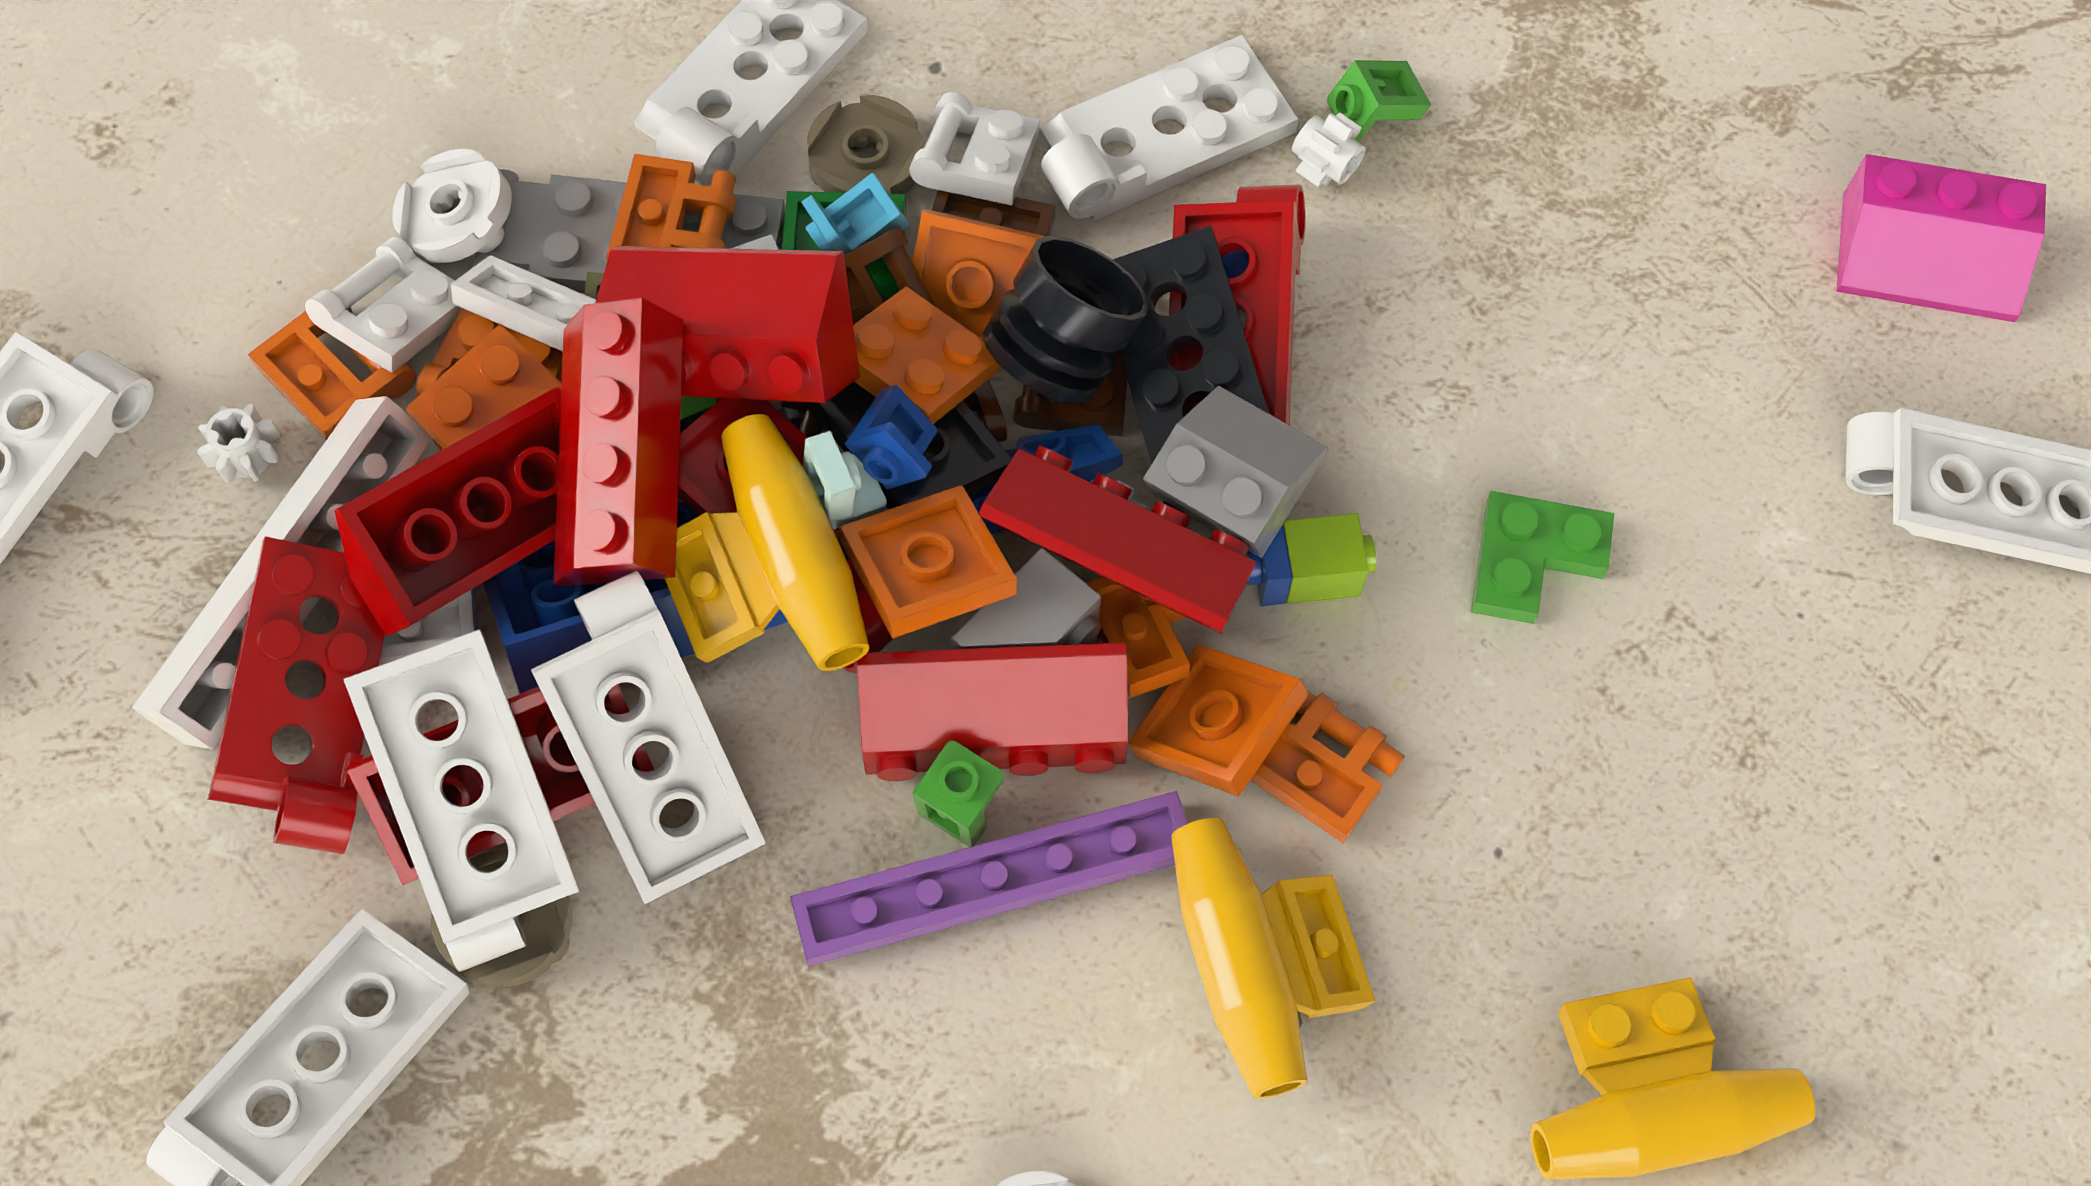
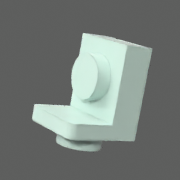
M831 431L805 439L803 468L813 482L833 529L886 510L887 500L878 481L865 471L863 464L854 454H851L849 451L840 453Z

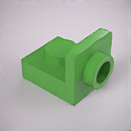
M1354 60L1327 97V104L1333 115L1336 116L1340 112L1362 127L1360 133L1355 138L1356 141H1360L1375 121L1420 120L1431 106L1429 99L1407 61Z
M949 741L912 792L918 815L968 847L975 846L987 828L984 809L1004 782V775L1000 769L956 741Z

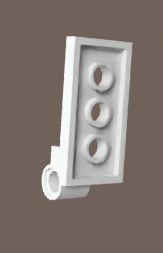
M742 0L647 98L641 113L634 120L635 127L657 141L656 154L658 157L693 162L696 173L695 181L700 185L710 186L713 172L716 170H725L736 175L868 33L867 18L838 0ZM784 28H794L802 32L801 36L795 40L779 41L773 37L776 32ZM751 65L761 66L767 70L763 76L754 80L743 79L737 75L741 69ZM714 103L725 104L731 108L726 115L720 118H707L701 114L705 107Z
M1240 35L1061 111L1053 120L1040 127V136L1049 149L1042 159L1041 169L1071 217L1076 219L1091 217L1093 221H1096L1295 134L1299 119L1243 35ZM1212 98H1223L1231 102L1234 108L1220 113L1216 110L1208 109L1204 103ZM1171 119L1179 122L1184 129L1179 133L1168 135L1159 132L1153 125L1160 120ZM1112 141H1122L1130 145L1133 151L1126 156L1115 157L1106 153L1103 150V146Z
M16 331L0 351V454H4L5 465L0 473V564L85 451L97 458L115 432L123 433L132 429L145 416L153 399V386L149 380L97 349L83 352L69 365ZM42 403L44 410L40 421L29 429L20 430L19 417L23 410L31 404Z
M1899 408L1895 413L1869 412L1860 414L1847 423L1846 485L1853 491L1862 494H1893L1894 525L1905 528L1911 535L2091 574V450L1905 408ZM1941 469L1949 470L1959 477L1963 484V493L1953 491L1945 484L1941 475ZM2001 482L2010 484L2013 491L2021 497L2022 506L2015 505L2004 497L2000 487ZM2059 495L2068 497L2070 503L2079 510L2080 519L2071 517L2063 510L2059 501Z
M634 571L574 599L592 641L531 669L630 876L644 904L766 844L663 617L657 609L638 571ZM628 682L640 688V700L633 710L625 714H613L605 709V696L613 686ZM649 741L664 743L667 746V757L659 768L649 772H642L632 766L634 752L639 746ZM680 798L693 802L694 812L686 824L678 828H668L660 824L659 816L661 810L668 802Z
M479 629L343 679L440 935L459 972L525 947L526 940L517 915L579 892V888L482 631ZM437 699L451 703L455 707L459 718L456 731L452 736L442 741L428 739L421 733L418 727V714L421 708L426 703ZM457 765H468L475 768L483 779L482 795L472 805H455L444 795L442 788L444 776L451 768ZM494 831L506 840L509 853L502 867L494 871H482L472 865L467 855V847L470 839L476 833Z
M361 908L163 1121L166 1127L158 1135L149 1150L146 1161L147 1166L173 1186H236L238 1182L244 1186H301L470 994L467 983ZM365 989H380L388 995L385 1007L376 1015L359 1017L349 1011L352 999ZM330 1041L340 1047L337 1060L325 1070L310 1071L301 1066L304 1052L316 1042ZM271 1095H281L290 1100L289 1112L280 1123L270 1127H261L251 1121L254 1107L263 1098Z

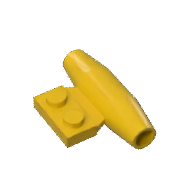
M755 414L738 419L726 427L721 434L738 512L712 514L706 512L678 527L675 578H665L695 655L698 659L709 663L764 634L765 627L780 609L820 670L831 671L848 666L868 652L869 644L852 572L813 482L769 416Z
M1206 818L1188 823L1175 830L1171 835L1182 918L1215 1023L1254 1099H1266L1291 1092L1308 1082L1297 1011L1306 1014L1307 1018L1359 1011L1376 1001L1333 874L1279 880L1261 894L1223 819Z
M1689 977L1563 1003L1557 1014L1580 1077L1584 1076L1602 1096L1533 1123L1530 1139L1537 1167L1542 1176L1547 1180L1634 1177L1741 1153L1812 1123L1815 1118L1816 1108L1811 1086L1799 1069L1711 1071L1713 1048L1716 1039L1692 978Z

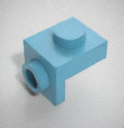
M871 173L825 209L812 195L802 201L803 206L813 219L806 226V230L822 251H843L844 255L896 227L900 226L904 230L910 225L874 173Z

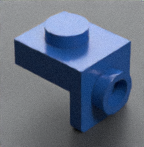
M894 385L880 390L846 441L845 446L860 460L865 471L888 490L927 476L932 465L923 456V453L938 429L899 386Z

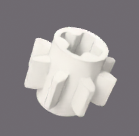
M1340 112L1336 116L1330 113L1326 120L1318 115L1313 116L1300 130L1292 146V152L1303 160L1296 169V173L1317 187L1322 183L1327 186L1331 179L1340 185L1345 183L1358 168L1366 151V148L1355 140L1362 127Z
M249 403L244 410L238 408L227 409L224 405L220 406L219 412L209 420L208 424H200L198 427L209 444L201 446L197 453L207 468L216 467L217 472L225 483L229 484L235 476L251 478L254 482L258 481L259 474L265 471L270 463H278L279 461L278 455L269 443L280 438V433L271 419L262 420L253 404Z

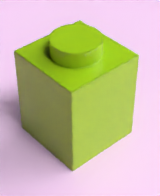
M1352 513L1285 520L1283 529L1293 577L1286 604L1361 596L1368 573H1374L1376 570V552L1372 536L1362 535L1359 514Z

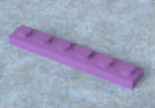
M1178 792L1166 793L790 896L808 967L1174 866L1175 860L1171 835L1178 828L1188 824Z

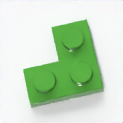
M1490 491L1485 505L1471 612L1534 624L1539 613L1544 568L1603 579L1609 567L1615 513Z

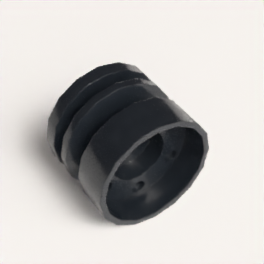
M1057 236L1039 238L1013 280L1015 289L1006 291L997 310L983 331L985 346L1004 370L1027 387L1059 401L1082 403L1095 397L1105 375L1110 373L1117 359L1116 351L1127 346L1144 319L1150 305L1145 291L1135 278L1113 259L1091 246L1070 238Z

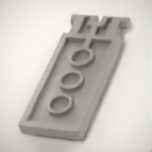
M500 169L499 171L509 182L512 194L509 215L503 224L504 238L493 251L488 253L476 252L472 268L491 255L576 292L584 293L587 272L604 273L607 264L606 255L626 182L551 174L549 184L519 181L518 175L513 171ZM734 194L737 198L734 215L730 221L725 222L721 238L725 248L731 249L772 234L779 249L785 219L784 199ZM687 211L682 230L698 232L702 215L697 212Z

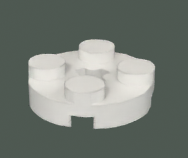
M455 149L437 154L419 166L425 174L418 178L412 187L405 181L399 189L392 209L394 229L411 247L413 252L427 264L454 262L467 258L476 252L488 253L498 247L504 238L505 232L502 226L511 208V188L509 182L492 162L485 160L476 151L471 149ZM460 198L459 205L451 212L445 214V211L452 208L454 200Z

